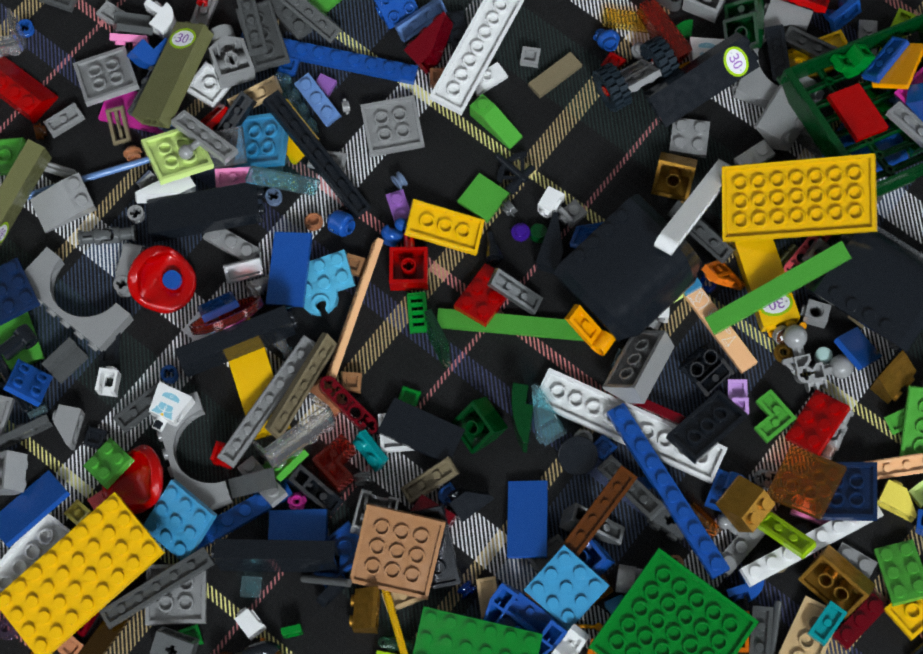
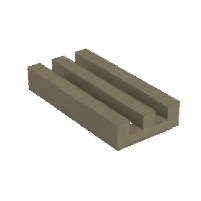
M122 105L106 109L105 112L113 145L118 146L119 144L133 142L125 107ZM119 110H120V113H121V118H122V122H123V126H124L126 138H124V134H123V130H122V125H121V121H120V117H119V113H118ZM111 112H114L120 140H117Z

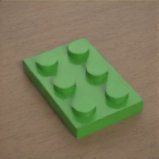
M913 539L874 549L892 607L923 599V566Z

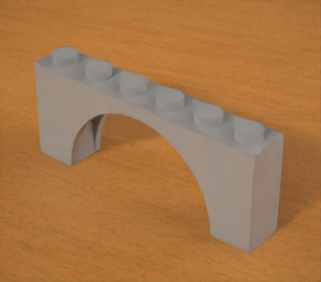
M771 0L769 4L766 3L764 7V36L762 45L767 41L765 27L783 24L784 33H786L790 25L806 32L813 11L782 0ZM760 48L753 49L757 56ZM758 67L741 78L740 81L735 82L733 90L736 91L734 98L765 108L779 86L771 82L765 76L761 67Z
M46 247L24 270L40 304L47 308L46 312L53 318L55 316L61 319L59 322L65 328L71 327L76 337L80 340H87L89 342L87 345L93 351H106L116 340V336L120 332L122 334L134 319L130 313L117 303L105 312L90 317L74 316L58 307L54 296V285L58 273L65 264L57 254Z
M194 392L188 395L193 397L195 404L178 426L175 427L167 423L162 432H156L159 441H163L165 446L162 452L165 460L168 459L170 466L167 467L170 477H174L211 510H216L233 504L227 483L225 481L204 483L194 480L181 470L177 460V444L182 432L192 421L205 415L201 398L198 392Z

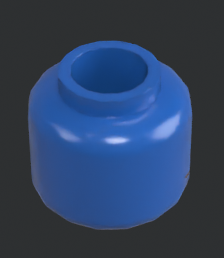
M335 210L327 217V227L331 233L340 237H346L354 231L355 221L351 214L342 210Z

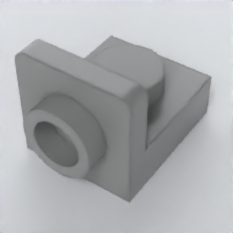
M576 199L566 207L558 209L559 221L569 228H572L587 215V211Z

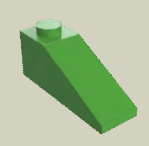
M483 94L469 106L470 116L509 150L523 138L499 108Z

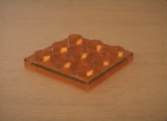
M791 445L767 494L777 503L822 520L847 468L842 464Z

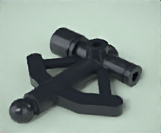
M525 151L513 154L507 159L499 152L494 155L495 159L502 164L498 171L497 181L502 183L503 180H512L504 188L511 196L519 191V186L522 183L528 182V177L536 170L531 164L525 169V158L528 156ZM521 159V171L512 164L514 161ZM508 169L515 176H504V172Z

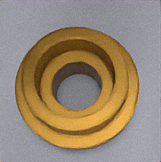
M779 344L775 347L773 355L778 362H781L784 358H791L793 351L786 344ZM785 350L787 355H782L780 351Z

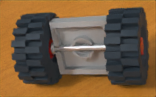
M656 36L641 44L640 53L643 58L621 71L617 70V67L609 62L592 72V80L595 83L594 86L597 89V93L601 96V100L605 102V106L609 107L610 111L617 112L631 104L632 96L630 94L632 92L638 91L642 86L655 80L659 83L680 69L673 49L670 48V45L666 43L664 38Z

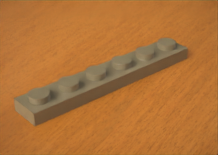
M328 333L320 335L264 427L276 439L283 437L338 346Z

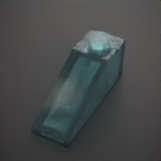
M538 383L531 385L534 423L537 432L535 436L540 444L544 443L547 446L567 434V431Z

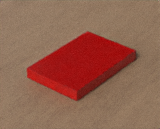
M860 83L831 93L826 98L856 143L887 131L889 128Z

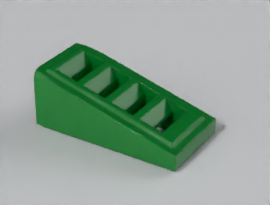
M426 292L407 293L410 334L429 332ZM423 307V310L412 311V308ZM424 315V318H413V316ZM413 323H424V326H413Z

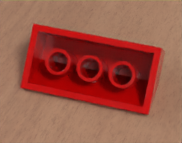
M5 56L0 57V99L35 124L59 97Z

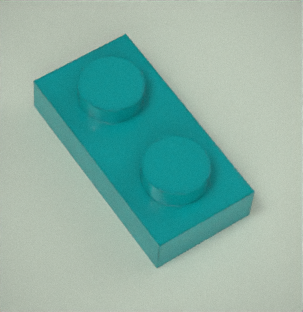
M365 429L360 431L352 442L375 472L381 470L389 459Z
M830 601L807 635L822 646H825L848 612Z

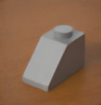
M59 404L58 408L53 412V423L66 445L75 451L85 413L80 408Z

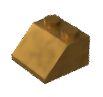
M661 152L651 194L686 201L690 194L698 160Z
M903 350L877 377L870 388L887 404L892 399L896 401L903 394L900 390L904 386L908 388V385H911L915 380L913 376L916 373V369Z
M738 475L715 504L738 532L753 533L776 503L764 489Z
M376 586L355 589V595H351V607H354V612L349 617V627H352L354 633L378 634L381 594Z

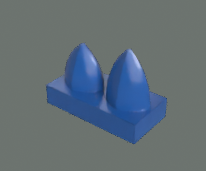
M839 0V9H827L823 16L829 22L830 30L833 32L840 30L861 13L860 0Z

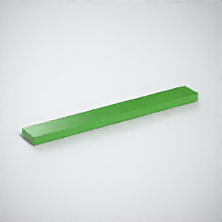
M840 241L705 317L713 334L716 335L849 261L852 257L844 243Z
M438 308L436 328L584 341L565 319L496 313L489 324L484 327L455 309Z

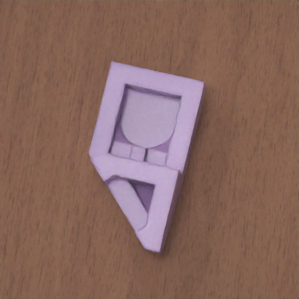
M728 379L727 397L749 415L747 379Z

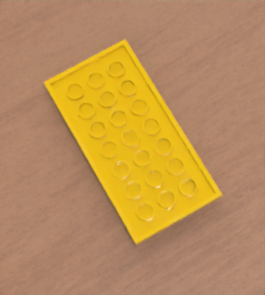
M875 153L722 166L723 242L878 232Z
M114 492L0 593V611L34 654H52L157 561L165 551L121 497Z

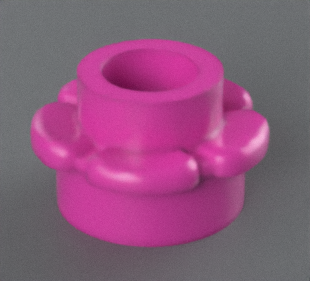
M295 492L292 496L288 497L287 503L291 510H303L307 499L300 492Z

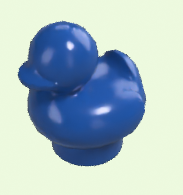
M598 29L593 39L597 41L601 49L612 52L618 47L620 35L613 29Z
M404 218L395 220V228H391L389 225H385L382 228L383 244L396 247L397 243L404 239L402 231L406 228L407 224Z

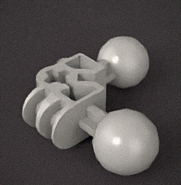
M790 325L785 329L783 340L789 348H792L794 357L784 358L781 363L791 370L797 383L804 384L807 393L810 392V387L819 390L820 385H823L827 389L826 376L828 375L845 379L852 374L854 365L844 354L834 356L828 364L823 365V362H819L810 366L811 356L810 354H805L803 347L807 341L806 330L800 325ZM803 372H816L814 374L807 375L805 378L800 376V373Z

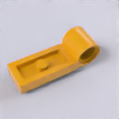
M575 304L564 318L590 348L601 356H605L615 342V338L609 332L602 330L579 304Z

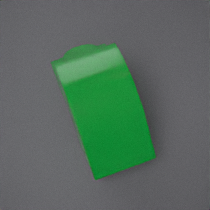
M854 43L845 55L833 54L829 60L833 63L836 71L843 73L846 78H852L862 73L876 57L865 44Z

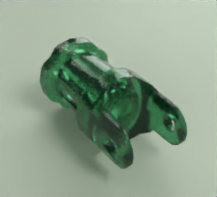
M395 635L379 638L378 645L380 647L387 648L391 653L400 652ZM411 638V640L404 639L408 654H413L415 638Z

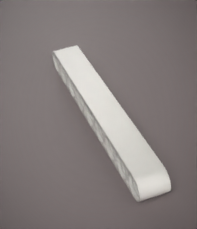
M720 159L717 160L661 231L654 243L656 248L672 256L722 191V166H731L730 164Z

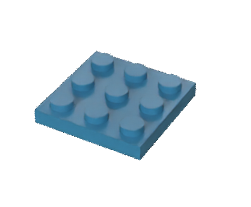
M271 113L247 116L239 129L238 154L235 157L234 168L252 167V169L285 166L289 135Z
M173 479L169 482L145 521L144 527L159 543L181 561L196 551L216 519L217 514L176 479Z
M564 544L528 583L524 591L569 631L572 625L577 623L610 585Z

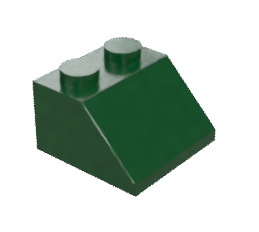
M487 397L472 401L451 422L465 429L461 440L471 454H475L496 440L508 428Z

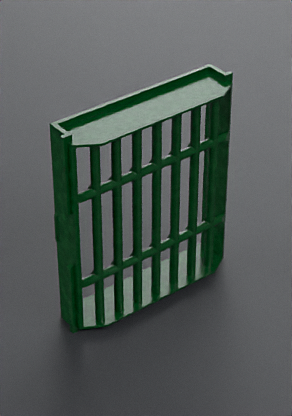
M923 14L869 36H863L847 43V45L789 67L776 79L783 86L789 105L824 157L850 155L849 153L866 146L871 153L876 154V161L883 169L876 172V181L888 176V178L877 182V198L915 182L916 178L923 176V163L895 174L902 169L923 161V153L893 166L889 165L885 160V157L917 143L913 139H908L885 150H878L874 144L875 142L902 131L896 125L887 129V131L844 147L839 139L850 133L846 128L834 132L829 124L840 120L836 113L824 117L819 109L830 105L826 98L814 103L810 94L827 88L830 93L837 92L838 90L834 84L849 79L843 73L829 77L824 69L833 66V63L829 60L833 54L845 55L854 43L865 44L869 50L879 46L882 49L892 36L902 38L918 31L921 40L917 43H923ZM921 59L918 68L923 66V59ZM817 72L822 82L804 88L799 79ZM871 81L860 84L864 90L872 88ZM892 89L871 98V101L876 105L895 97L894 92L897 89ZM887 111L880 113L884 120L888 118L885 115Z

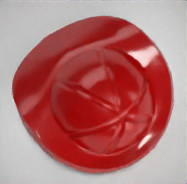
M155 245L143 250L134 259L128 272L127 285L131 296L138 304L146 309L168 314L180 310L190 302L196 289V274L190 263L178 251L168 246ZM169 270H175L182 276V285L176 290L168 289L162 282L163 275Z
M139 445L127 453L135 461L108 490L102 486L104 500L116 492L134 514L145 512L157 503L163 489L164 470L157 453L148 445Z

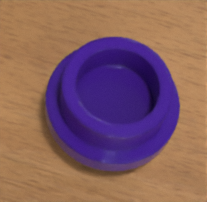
M518 223L512 227L511 235L514 240L522 242L529 238L530 229L526 224Z

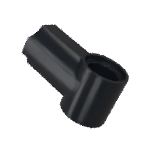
M23 324L14 331L12 337L0 345V352L9 361L24 349L27 350L35 346L39 338L27 324Z

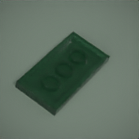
M432 309L425 311L427 336L443 368L446 369L451 366L449 342Z

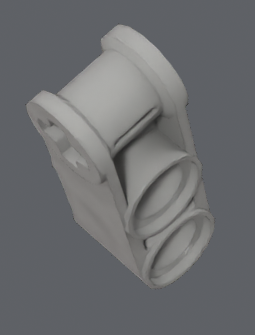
M123 244L113 286L121 298L131 296L127 285L128 272L137 255L145 250L142 245Z

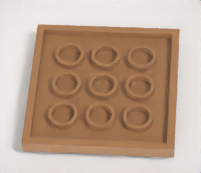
M367 503L349 579L354 584L368 587L376 586L381 590L428 600L446 521Z

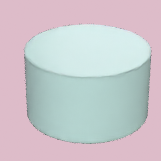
M827 347L818 348L814 354V361L816 363L823 362V365L830 363L833 357L832 351Z

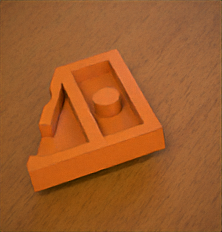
M719 260L707 263L701 269L705 273V277L715 284L736 290H742L745 286L743 281L725 263H721Z

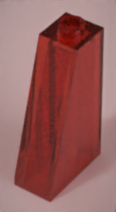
M645 0L640 3L636 13L651 38L661 36L670 45V48L673 49L674 55L678 59L677 62L680 63L685 60L693 49L657 0Z

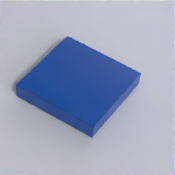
M858 327L834 340V343L858 371L882 357Z

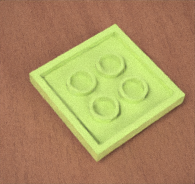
M178 129L141 139V145L160 185L214 168V163L209 153L201 146L193 151V156L188 160H184L179 156V148L182 145H189L193 141Z

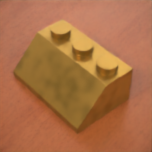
M829 544L798 578L801 583L825 604L828 605L832 601L848 612L844 620L870 596L875 587V584Z

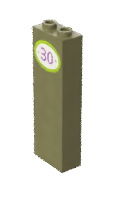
M188 21L176 22L132 113V116L142 125L170 128L171 120L176 116L214 34L208 29L207 25Z
M29 139L0 186V246L52 158L45 147Z

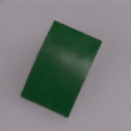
M739 0L725 4V20H722L724 39L738 32L748 37L751 43L749 45L751 50L761 48L764 36L763 0Z
M513 383V427L522 451L527 453L533 405L527 404L528 385Z

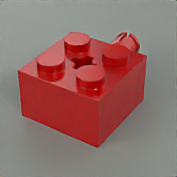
M403 233L404 247H389L390 291L428 290V247H415V238L410 237L409 239V236Z

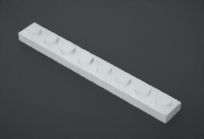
M877 504V519H879L884 514ZM831 520L805 534L816 541V547L806 557L874 521ZM782 546L742 567L739 571L750 588L799 562L802 558Z

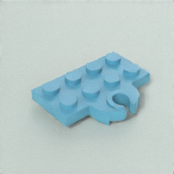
M344 249L310 261L304 309L309 314L322 316L320 310L317 309V305L321 301L326 302L325 309L329 314L338 306V292L356 286Z

